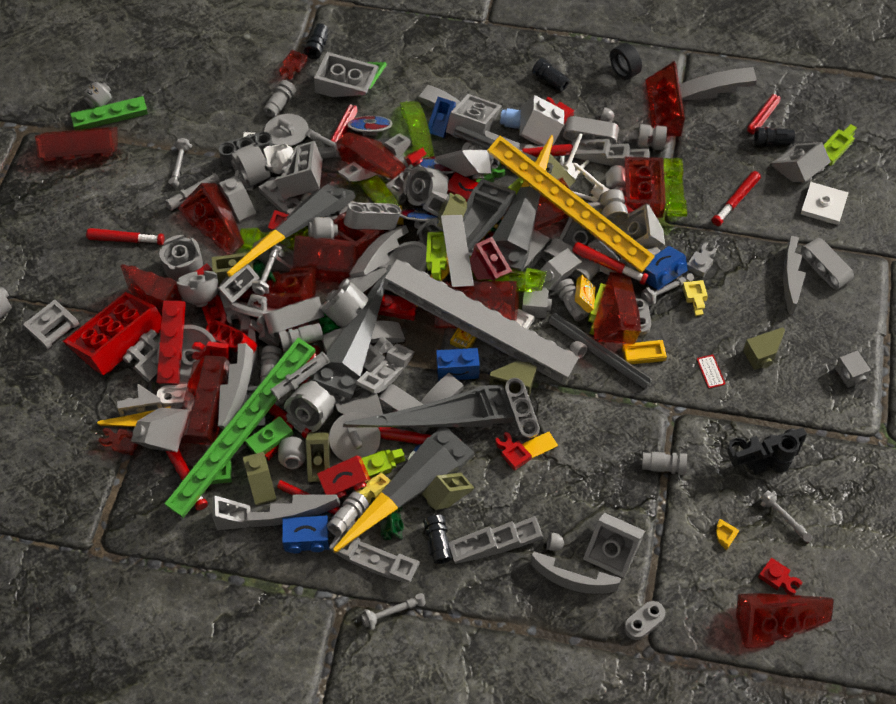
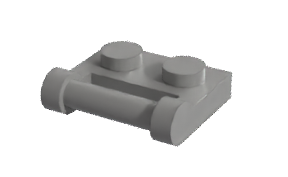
M56 300L52 301L23 324L24 328L47 350L53 346L52 343L67 331L80 325L78 320ZM64 319L67 320L65 324L59 327L47 338L44 336Z

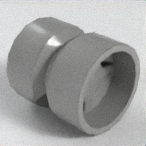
M640 124L637 148L649 149V147H652L653 150L664 151L667 127L655 126L652 128L651 125Z
M613 189L605 191L600 195L599 202L602 215L616 226L624 224L629 219V214L623 192Z

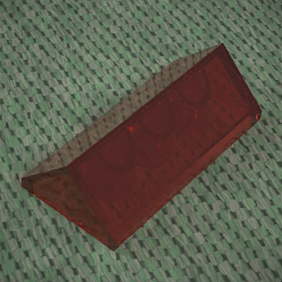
M673 61L645 79L652 128L655 126H666V136H681L685 115L677 64Z

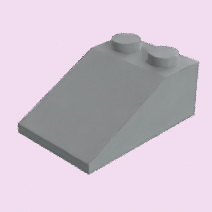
M327 52L314 77L315 93L329 97L366 95L377 73L378 66Z
M467 94L451 111L446 132L455 138H459L454 135V131L457 126H462L484 135L485 131H490L502 105Z

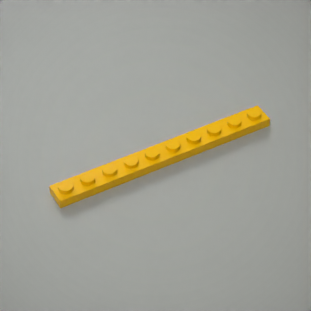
M499 136L487 149L491 156L641 273L655 258L651 252L502 136Z

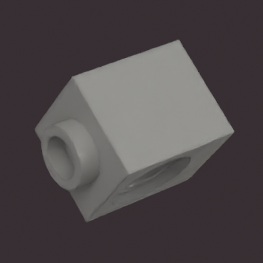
M858 351L840 357L835 367L848 388L864 384L871 371Z

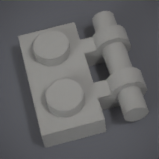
M152 329L147 334L144 333L139 338L140 341L134 347L131 346L127 350V354L123 356V360L126 363H129L132 359L138 361L133 369L147 382L158 372L157 351L160 341L156 343L153 340L157 333ZM145 346H148L151 350L144 356L140 351Z

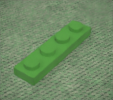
M141 96L71 113L76 132L147 115L148 112L144 97Z

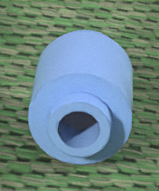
M509 108L502 110L500 124L505 127L520 129L521 110Z

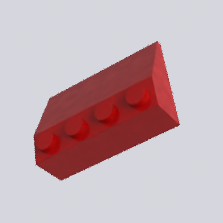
M125 292L63 342L93 370L101 375H105L123 361V356L127 354V350L131 346L134 347L144 333L147 334L151 329L157 334L161 331L162 316L156 306Z

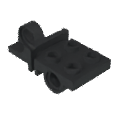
M803 427L796 430L792 428L781 435L766 437L763 443H760L757 436L750 438L749 442L742 438H734L730 441L727 452L733 467L746 463L748 469L753 470L755 475L759 474L760 471L762 473L765 472L767 469L765 465L768 464L776 472H786L790 468L794 457L799 454L807 433ZM740 446L743 450L735 452L732 447Z

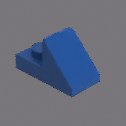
M438 96L426 132L445 138L450 113L455 108L456 102Z

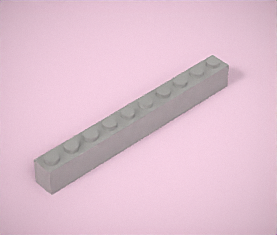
M397 259L385 277L384 288L518 361L529 362L537 366V371L563 385L579 358L572 351L562 349L555 342L538 336L533 330L525 329L518 322L503 317L496 310H490L481 302L466 297L461 291L453 290L446 283L431 278L424 271L416 270L407 262Z

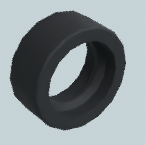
M622 43L610 51V63L620 78L627 80L641 72L642 61L640 55L631 44Z

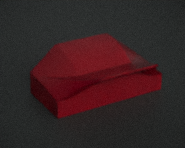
M493 237L474 245L473 253L469 259L471 270L477 280L490 279L495 281L512 272Z

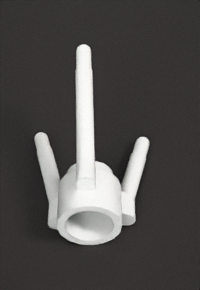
M582 134L578 135L568 161L564 163L565 156H561L559 162L575 180L580 171L578 169L575 171V167L571 162ZM586 160L580 167L584 169L589 160Z
M574 163L573 166L594 185L591 191L593 197L578 192L574 193L580 198L599 202L600 195L610 189L598 182L577 163Z

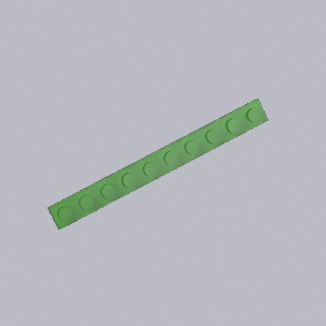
M300 338L295 340L165 502L166 507L182 518L186 516L277 401L270 389L283 381L287 374L291 375L306 364L315 353L314 347Z

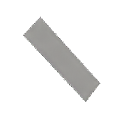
M441 215L452 287L474 286L463 216Z

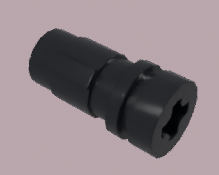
M318 23L313 29L310 39H308L304 48V53L308 58H320L329 36V30L325 24Z
M540 58L532 68L533 74L539 76L542 80L545 79L546 82L560 91H564L569 85L570 79L556 68H553V65L544 58Z
M756 127L754 131L755 145L794 144L795 131L793 129Z
M433 515L425 518L423 523L426 536L429 537L427 544L430 556H433L435 564L449 562L451 554L448 537L446 536L448 530L445 516Z

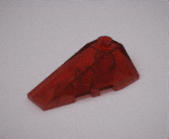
M348 132L335 142L342 161L349 164L355 162L368 171L390 179H394L406 169L405 165L378 140Z
M200 183L179 206V210L190 225L197 227L204 236L211 238L214 244L228 255L235 254L244 245V241L226 197L216 183Z
M295 267L291 268L288 273H272L276 281H267L269 293L260 295L267 298V307L279 309L316 297L315 268ZM252 286L237 300L248 302L251 294L254 293Z
M610 272L594 320L595 341L635 344L641 333V323L631 277L623 273Z
M766 593L738 594L736 618L745 648L769 647L775 644L774 641L784 637L786 639L791 638L796 632L804 629L808 631L832 621L834 599L831 597Z

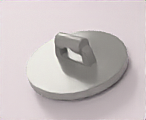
M254 293L251 294L248 303L233 302L231 304V309L253 317L261 316L264 318V313L276 310L267 306L266 297Z

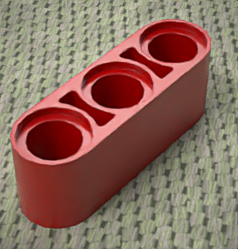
M214 320L205 329L215 338L216 342L229 344V350L237 354L238 344L247 343L253 350V353L256 351L257 344L242 331L222 322Z

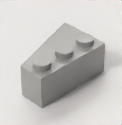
M315 141L296 146L288 159V166H283L281 177L279 176L275 179L283 199L307 192L312 193L320 189L323 159Z

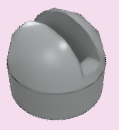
M604 107L600 121L612 122L614 118L613 111Z
M575 341L571 343L570 351L580 359L586 354L587 346L580 341Z
M550 532L547 539V550H561L564 546L562 536Z

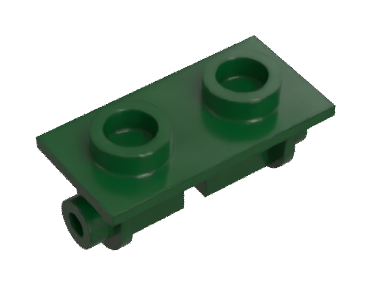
M402 507L388 515L387 519L380 521L381 536H383L384 540H391L394 535L400 540L403 539L402 531L404 530V524L400 513Z

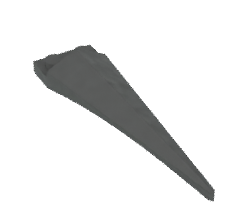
M391 264L388 265L386 268L387 272L376 282L367 295L369 299L364 308L358 310V315L346 325L327 352L326 356L330 363H327L316 372L313 381H316L325 390L352 399L358 387L356 381L362 374L385 291L383 287L384 280L391 269Z
M487 385L420 406L346 421L343 427H492L493 424L513 423L515 416L503 385Z

